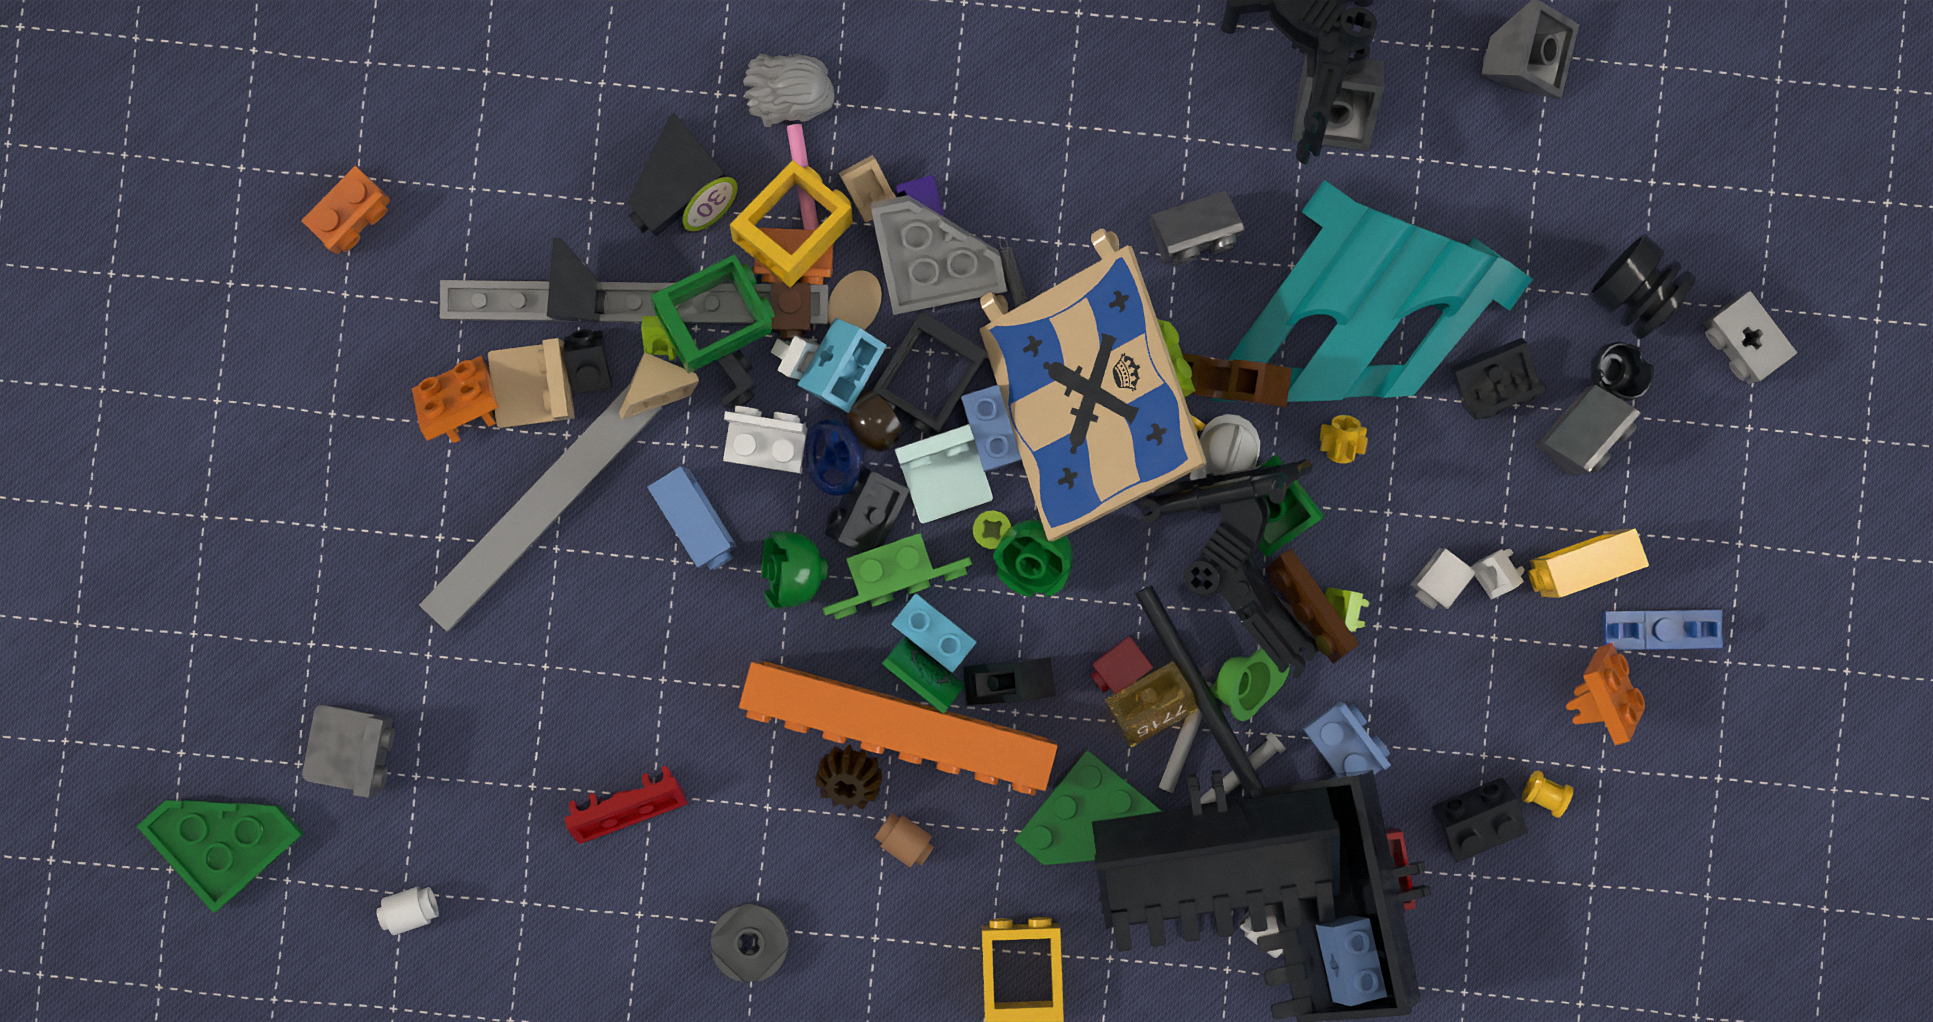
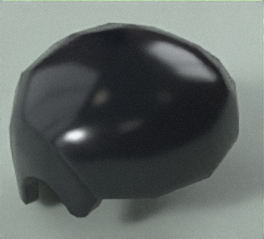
M1617 341L1602 346L1591 360V380L1593 385L1599 386L1622 401H1630L1643 397L1650 389L1653 382L1654 366L1643 359L1641 348Z

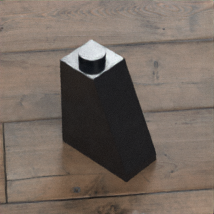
M675 113L668 118L627 201L634 210L628 215L642 233L650 229L656 237L683 216L688 203L698 191L710 182L726 177L721 168Z

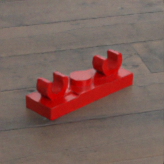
M667 766L661 767L663 779L658 783L653 784L647 773L642 775V783L645 788L620 791L614 794L612 798L602 802L598 800L594 793L589 794L590 806L583 811H580L575 800L570 801L569 810L572 815L564 817L567 830L580 845L684 806L688 802L685 792Z

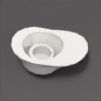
M1226 414L1214 418L1205 426L1199 440L1207 464L1190 472V480L1206 477V474L1209 473L1219 475L1256 467L1260 452V440L1257 430L1248 420L1238 415Z

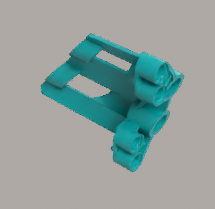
M1324 180L1301 211L1322 226V230L1228 360L1233 361V359L1268 363L1300 319L1310 315L1325 314L1335 318L1337 325L1305 368L1286 367L1292 369L1287 402L1343 400V398L1363 396L1383 398L1413 396L1493 299L1510 311L1533 279L1474 237L1466 245L1394 216L1359 204ZM1430 305L1443 312L1406 364L1368 365L1402 318ZM1212 398L1213 402H1237Z

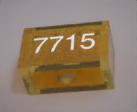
M1173 661L1105 699L1112 719L1130 748L1198 710L1193 691Z

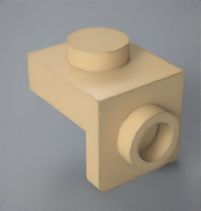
M873 155L839 173L865 222L873 220L870 203L896 198Z

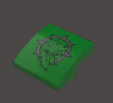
M906 636L902 638L882 663V665L943 714L965 685Z

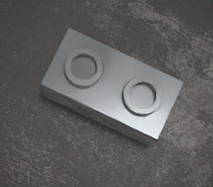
M1751 291L1738 295L1702 322L1707 328L1705 334L1710 343L1716 349H1722L1731 360L1729 367L1740 380H1746L1748 384L1763 380L1797 354V351ZM1748 333L1751 339L1747 342L1748 346L1744 347L1741 341L1745 339V334Z

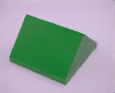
M1276 454L1264 460L1256 467H1271L1284 463ZM1297 480L1292 481L1291 487L1287 488L1285 498L1281 503H1273L1269 498V494L1264 495L1268 501L1270 513L1262 542L1258 548L1267 558L1323 519V513Z

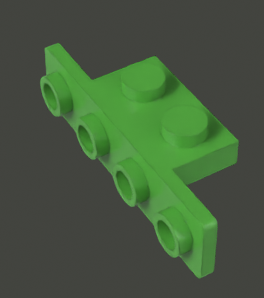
M921 533L854 555L846 559L858 595L826 605L822 609L825 615L833 613L836 620L856 613L855 605L870 600L872 607L894 600L892 592L907 587L909 594L931 587L929 579L941 575L944 576L945 581L967 574L965 567L972 565L970 556L932 568Z

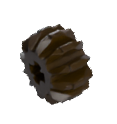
M851 744L845 750L834 746L829 754H824V757L821 758L818 766L819 770L815 777L816 786L821 788V798H831L833 807L838 804L845 805L848 812L854 805L864 809L869 801L875 800L880 790L883 774L882 769L878 768V757H866V750L854 751Z

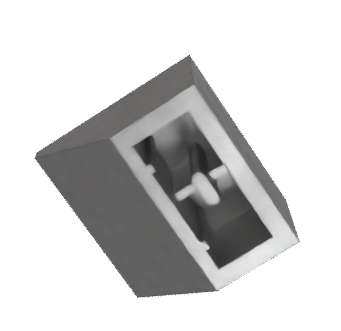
M1226 191L1152 214L1149 219L1163 264L1173 261L1175 267L1196 260V256L1200 255L1201 251L1210 249L1212 255L1233 248V244L1237 243V238L1245 230Z
M1589 386L1575 399L1538 441L1536 446L1569 475L1587 474L1591 470L1596 473L1610 459L1611 455L1607 451L1617 440L1623 443L1635 431L1637 425L1634 421L1641 413L1636 408L1599 386Z

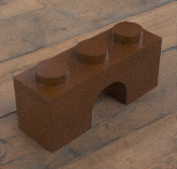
M1182 353L1184 360L1189 364L1192 371L1191 380L1195 392L1190 395L1286 408L1292 373L1291 368L1261 362L1236 359L1231 361Z

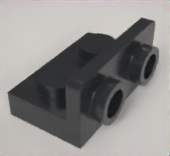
M858 465L855 471L851 472L846 478L843 487L844 494L838 506L831 510L827 518L825 535L863 553L884 545L910 489Z

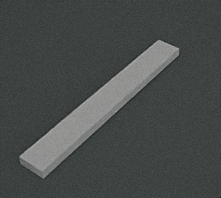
M628 386L419 606L446 632H449L662 409L661 406L621 420L619 411L629 389Z

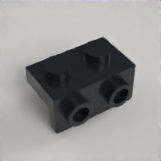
M1523 338L1450 367L1462 407L1474 419L1494 417L1500 410L1514 404L1528 403L1535 399L1536 395L1546 391L1545 383L1537 376L1528 343Z
M1504 778L1484 783L1480 787L1451 797L1433 806L1434 814L1442 825L1450 853L1456 863L1528 833L1518 798Z

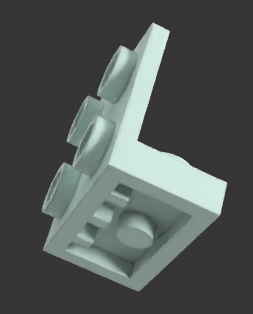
M970 425L895 449L921 523H927L993 499Z

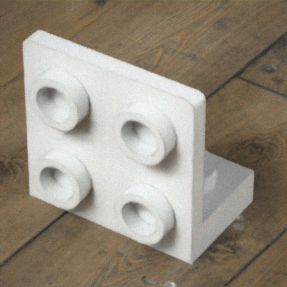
M735 406L734 413L725 411L724 420L729 422L723 461L801 473L808 428L800 423L798 416L774 412L773 419L761 417L762 412L758 409Z

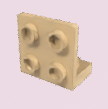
M559 338L542 340L543 344L495 350L488 353L490 376L499 407L495 409L496 424L499 428L575 419L571 383L563 355L564 341Z

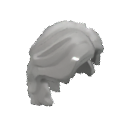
M759 54L756 59L751 60L748 64L750 69L746 70L747 77L743 80L744 86L751 87V89L745 92V98L750 99L747 103L750 107L748 111L751 115L761 117L765 127H771L772 124H778L786 119L790 121H810L829 110L834 103V87L827 76L828 69L823 62L815 57L801 54H790L787 57L782 55L772 57L767 54Z

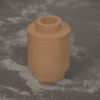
M891 812L874 837L881 842V848L909 868L915 862L921 866L934 848L929 843L932 838L931 834L904 815L898 817L893 812Z

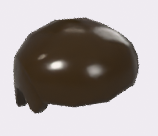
M868 390L862 394L852 405L847 415V424L852 437L862 447L874 452H884L899 441V437L896 436L902 430L901 423L887 402L876 392Z

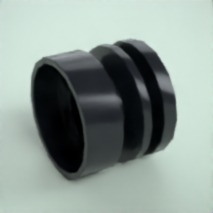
M1646 234L1636 239L1611 264L1589 293V297L1608 313L1625 303L1628 307L1620 320L1624 327L1640 317L1632 329V334L1638 339L1646 337L1654 329L1668 321L1683 304L1687 293L1696 281V277L1689 271L1682 273L1672 281L1681 268V264L1678 261H1674L1662 270H1659L1657 266L1664 255V250Z

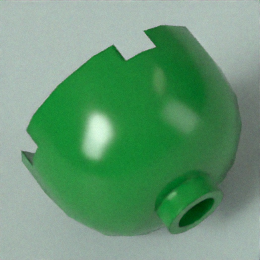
M1034 518L1020 521L1010 527L1002 536L993 554V559H996L998 565L996 572L1000 580L1011 590L1028 597H1032L1034 593H1046L1044 597H1048L1060 591L1065 585L1073 566V549L1067 535L1055 541H1048L1041 519Z
M770 531L769 534L772 538H765L761 560L762 579L768 577L771 589L763 590L766 602L772 609L799 607L810 601L818 592L820 582L826 580L827 561L825 557H820L817 546L808 537L792 531Z

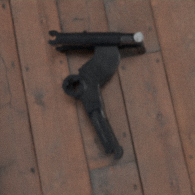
M1227 0L1221 24L1223 32L1232 34L1236 31L1240 14L1270 12V19L1273 25L1293 42L1291 48L1295 50L1298 48L1299 52L1303 54L1306 52L1308 53L1307 56L1313 58L1312 102L1306 110L1303 121L1305 131L1303 138L1298 142L1296 150L1297 160L1307 165L1311 155L1310 152H1312L1313 156H1320L1334 101L1339 97L1344 75L1360 73L1366 67L1370 53V44L1373 41L1377 27L1376 17L1369 10L1359 7L1346 10L1347 5L1343 3L1354 2L1358 6L1368 7L1373 4V0ZM1354 25L1363 27L1360 33L1352 30ZM1352 52H1356L1353 58L1348 57Z
M1302 459L1287 464L1271 467L1259 466L1219 475L1209 473L1203 478L1178 483L1171 482L1156 490L1157 493L1167 492V494L1148 495L1139 502V506L1142 508L1149 506L1153 510V512L1150 511L1143 517V521L1147 523L1156 521L1160 516L1192 510L1202 512L1207 507L1220 505L1222 511L1220 524L1201 550L1200 555L1186 568L1184 574L1185 583L1193 593L1204 596L1213 592L1221 594L1240 618L1243 626L1276 664L1279 672L1284 673L1289 664H1292L1295 667L1293 676L1299 678L1306 666L1304 658L1299 655L1303 649L1302 647L1308 649L1306 658L1309 661L1313 660L1319 649L1315 639L1306 634L1276 595L1269 590L1262 577L1261 570L1256 566L1251 555L1262 542L1269 518V504L1264 495L1269 494V498L1273 503H1281L1285 498L1287 488L1291 487L1292 481L1311 472V462L1307 459ZM1199 574L1205 581L1201 582L1197 575Z

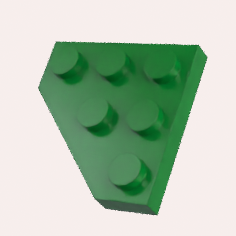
M1087 750L1014 841L1043 865L1095 860L1096 849L1092 822L1162 812V810Z
M181 799L165 800L136 826L213 913L222 909L305 834L285 810L277 804Z

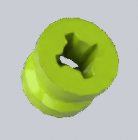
M995 510L986 511L975 520L973 536L982 547L996 549L1002 536L1011 527V524L1003 513Z

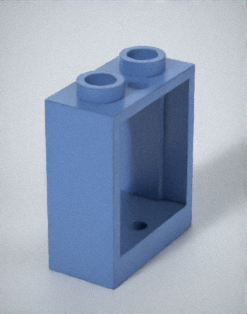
M680 466L647 487L697 568H706L708 566L710 570H716L734 558L730 552L738 547L690 469Z

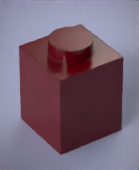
M1127 635L1091 662L1096 671L1090 674V676L1103 693L1110 689L1117 696L1150 671L1153 666L1131 637Z

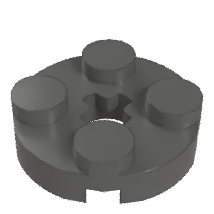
M747 902L734 906L719 918L713 928L711 937L712 956L721 972L735 981L752 982L765 980L778 971L787 956L790 939L786 925L774 910L765 905ZM744 933L749 936L753 933L759 937L757 944L760 949L756 952L753 949H749L746 952L741 949L743 940L740 936Z

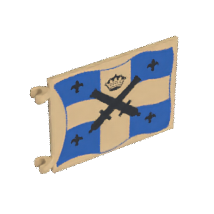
M1103 228L1091 235V241L1102 258L1099 262L1008 312V303L1003 295L995 296L993 292H989L980 299L981 306L991 323L980 328V333L988 352L997 385H999L1048 541H1055L1207 464L1133 248L1127 245L1119 250L1117 235L1112 231L1106 233V230Z

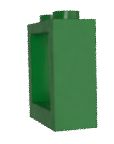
M735 254L651 295L652 309L688 374L771 333V319L775 317L774 311L765 296L759 298L753 287V285H756V279L748 264L741 265ZM731 279L755 323L698 350L675 306Z

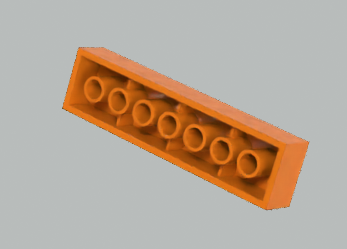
M759 659L752 661L739 704L740 709L747 710L746 717L765 723H769V720L772 721V717L785 720L784 728L807 733L810 728L823 731L822 738L845 744L847 738L862 741L860 748L870 752L883 754L884 749L887 748L900 752L898 758L907 762L921 764L922 758L937 762L936 769L959 775L960 769L975 772V780L992 785H997L999 779L1012 782L1013 790L1029 795H1035L1037 789L1046 791L1058 747L1056 741L1050 738L947 710L943 714L932 706Z

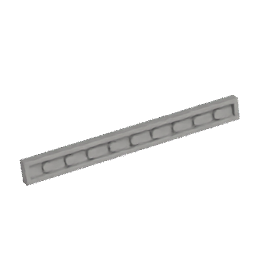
M440 280L441 320L577 322L553 320L547 316L550 281ZM601 282L603 285L602 291H607L608 305L606 314H600L599 322L642 323L643 316H656L651 306V295L675 283ZM722 283L675 306L679 315L682 316L684 323H755L734 284ZM771 284L753 285L759 298L765 296L771 305ZM811 285V325H828V285Z

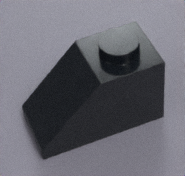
M553 238L547 316L553 320L599 323L600 314H606L607 291H602V283L567 242L561 238Z
M1051 657L963 667L968 705L1024 702L1055 696Z

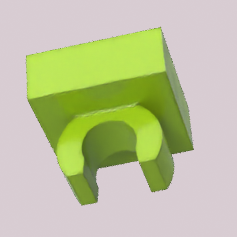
M643 316L641 329L644 353L646 352L653 356L668 355L669 360H674L677 353L657 316Z
M1327 587L1325 596L1348 629L1356 632V628L1364 627L1365 622L1358 620L1361 606H1369V602L1362 598L1363 594Z

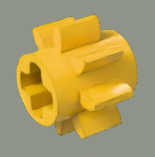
M1336 416L1332 419L1331 426L1327 424H1322L1319 437V441H1321L1320 451H1326L1327 457L1336 463H1350L1354 461L1356 453L1365 455L1368 442L1366 437L1367 428L1361 427L1360 421L1352 416Z

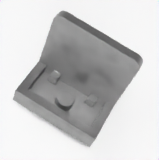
M328 705L317 706L313 714L302 772L304 780L354 790L353 795L369 798L379 794V791L384 788L387 779L388 769L384 766L387 751L391 750L395 736V729L392 728L393 717Z

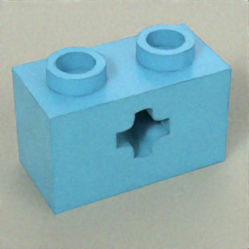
M835 318L799 381L798 386L824 402L849 413L887 345L861 328Z
M915 593L891 624L952 673L977 643L974 638L917 593Z

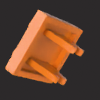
M482 355L472 360L462 361L453 369L437 377L426 378L418 386L412 388L420 431L427 441L446 433L453 444L459 442L461 439L458 435L459 430L457 427L480 416L488 427L496 424L492 410L499 407L489 368Z
M1613 643L1597 648L1583 675L1586 682L1575 688L1574 694L1577 697L1568 701L1566 708L1567 710L1578 709L1580 711L1572 719L1574 724L1604 721L1616 746L1631 740L1645 710V702L1640 690L1633 688L1628 677V663L1623 654L1617 653Z

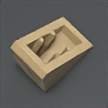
M645 352L620 408L619 415L621 420L691 396L699 382L697 375L693 372L688 374L684 368Z

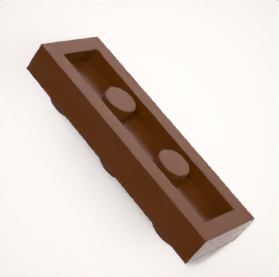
M1292 548L1281 554L1266 568L1274 587L1284 594L1293 607L1296 618L1305 624L1315 638V643L1320 652L1326 655L1332 664L1360 645Z

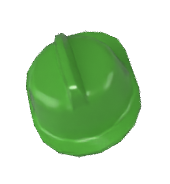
M1261 647L1252 656L1229 658L1222 666L1218 679L1210 690L1214 697L1230 707L1235 719L1246 721L1283 686L1289 673L1290 664L1284 673L1279 672L1276 664Z

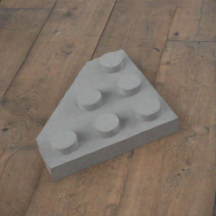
M909 195L870 203L893 315L983 297L989 292L994 294L1007 292L999 250Z

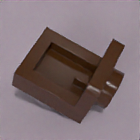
M771 282V307L775 314V317L771 319L772 332L780 333V339L793 340L794 336L803 338V333H812L811 284L795 283L790 288L785 283Z

